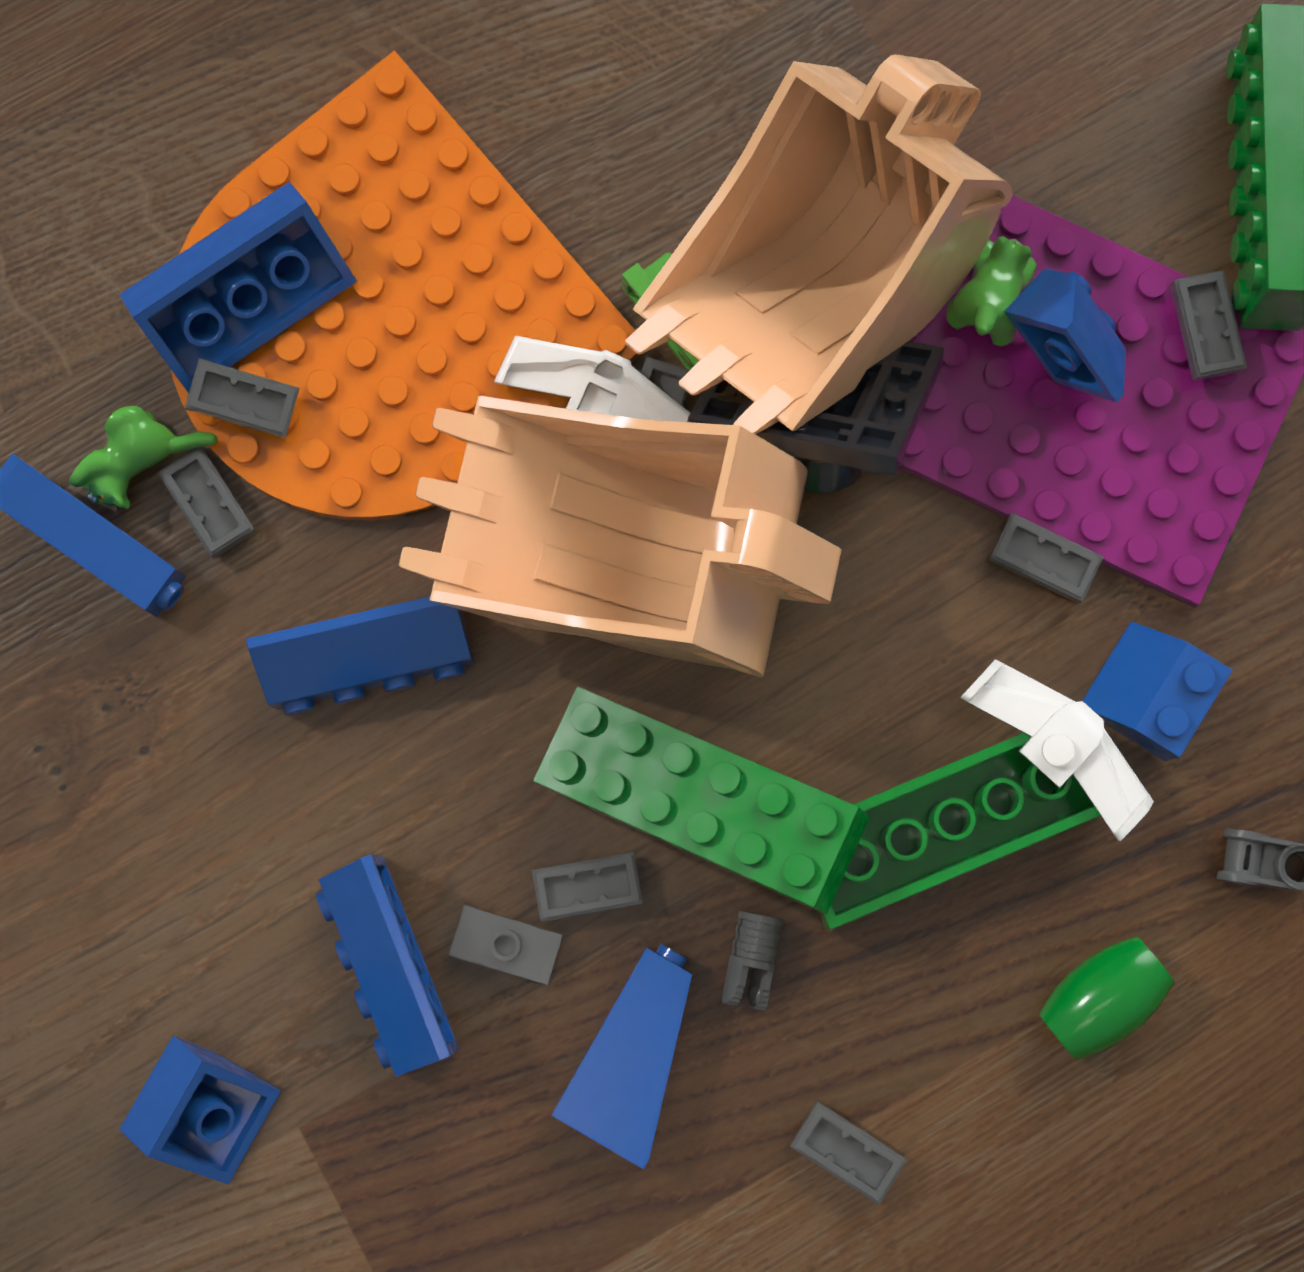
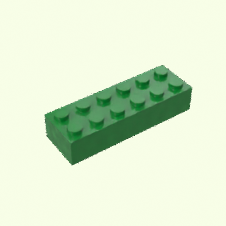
M1261 4L1251 23L1244 25L1240 43L1236 49L1230 50L1226 66L1227 78L1233 80L1234 94L1231 95L1229 100L1227 119L1228 123L1235 127V139L1230 145L1228 165L1230 170H1236V186L1231 191L1229 210L1231 216H1237V232L1232 237L1230 256L1232 263H1238V279L1233 284L1231 303L1233 310H1239V328L1300 331L1304 326V6Z
M578 686L533 780L556 794L827 915L870 819L858 806Z
M1024 732L853 804L864 811L870 819L827 915L820 912L818 914L825 929H834L1100 816V813L1073 774L1061 787H1058L1019 752L1032 737Z

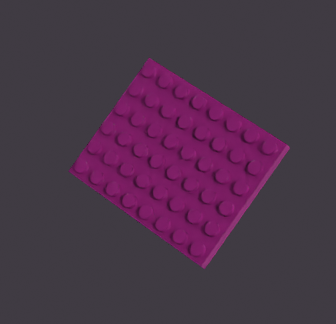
M1013 195L1010 202L1001 208L989 240L995 243L999 237L1003 236L1007 239H1016L1023 246L1030 247L1032 251L1031 257L1037 264L1035 274L1030 283L1044 268L1065 273L1072 271L1088 282L1092 289L1091 298L1099 309L1103 310L1113 319L1117 326L1114 332L1126 348L1124 395L1118 402H1114L1055 383L1019 332H1017L1010 344L997 346L993 345L989 333L981 336L973 326H965L958 330L951 327L946 319L947 305L956 297L958 290L972 280L973 266L960 287L939 313L917 335L909 340L910 342L944 347V356L941 370L900 462L901 466L898 468L1005 519L1011 513H1014L1104 556L1101 564L1189 606L1196 607L1200 605L1303 378L1304 330L1239 328V310H1233L1247 368L1238 373L1193 381L1170 287L1174 280L1189 276Z

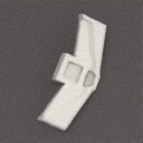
M514 336L494 380V383L498 385L568 397L570 401L566 409L628 418L687 422L690 415L689 411L636 370L630 360L608 350L600 352Z
M996 659L960 697L966 702L1032 736L1019 752L1058 787H1061L1073 774L1118 841H1121L1150 810L1154 801L1104 729V720L1083 701L1075 702Z

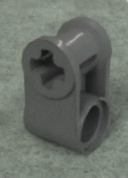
M1231 828L1223 829L1222 837L1227 839L1223 870L1217 871L1216 880L1284 891L1304 890V875L1296 882L1289 878L1285 871V861L1292 853L1297 854L1304 862V843L1271 838L1269 835Z

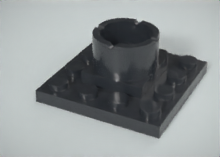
M908 341L867 369L855 390L797 430L792 431L778 421L755 435L791 455L807 468L808 474L804 488L806 492L829 493L845 489L853 485L860 478L862 471L870 474L884 473L895 475L943 365L944 347ZM723 380L703 391L687 422L734 425V422L754 401L729 382Z

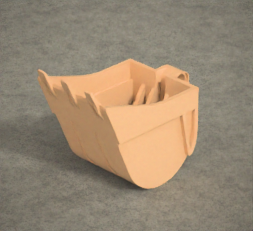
M891 55L878 67L868 85H865L838 67L793 61L732 171L634 306L633 310L646 319V321L626 339L625 344L636 353L643 354L670 339L675 341L700 360L679 381V386L691 395H697L726 380L754 401L734 422V425L742 426L754 434L765 430L778 421L790 430L795 431L855 390L867 369L911 340L950 300L973 268L987 244L998 220L1001 208L1005 207L1013 196L1012 187L1007 181L954 146L979 103L981 91L938 61L916 57Z
M478 396L474 415L444 408H437L435 410L432 427L466 442L467 445L458 483L421 477L415 495L417 498L451 511L441 553L403 547L399 560L400 568L434 580L430 601L521 628L590 637L644 653L691 663L731 668L757 677L764 676L780 599L829 604L831 602L842 549L797 525L808 474L807 468L791 455L742 426L628 418L486 396Z

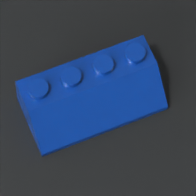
M288 182L119 295L133 319L189 393L199 358L230 367L356 283L357 280L307 201Z
M430 596L246 638L247 648L268 706L276 710L283 709L286 716L314 710V701L333 697L335 704L365 698V689L384 685L385 692L408 689L415 686L414 678L434 674L435 681L456 678L465 674V666L475 664L463 610L430 601Z
M369 854L318 879L323 890L316 893L318 905L327 922L334 920L340 933L341 940L335 942V947L344 969L348 971L353 968L361 988L354 990L355 999L364 1019L372 1017L380 1037L373 1039V1043L383 1068L386 1069L392 1066L395 1077L451 1056L459 1049L384 857Z

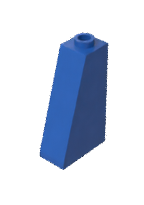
M13 453L1 467L0 509L155 617L162 610L168 611L177 603L184 591L181 583L187 577Z
M660 944L656 952L648 947L645 948L551 1115L643 1170L649 1161L692 978V973L683 968L688 959L663 944Z

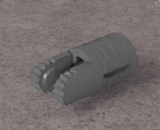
M739 910L737 916L739 920L735 928L736 935L732 943L733 950L729 957L721 1002L733 1006L740 1003L744 993L743 989L746 985L749 967H752L751 988L748 996L750 1007L764 1011L768 1006L776 965L774 962L778 954L777 946L778 942H780V931L784 925V919Z

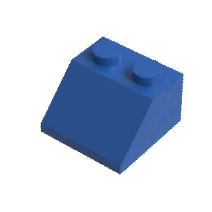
M1044 268L1004 311L1055 383L1118 402L1124 395L1126 348L1114 332L1117 328L1115 322L1107 313L1097 307L1090 296L1092 289L1083 277L1072 271L1065 273Z
M1131 621L1082 701L1104 720L1105 725L1165 762L1180 758L1233 670L1189 642Z
M172 1036L119 1130L149 1158L229 1184L281 1091L214 1051Z

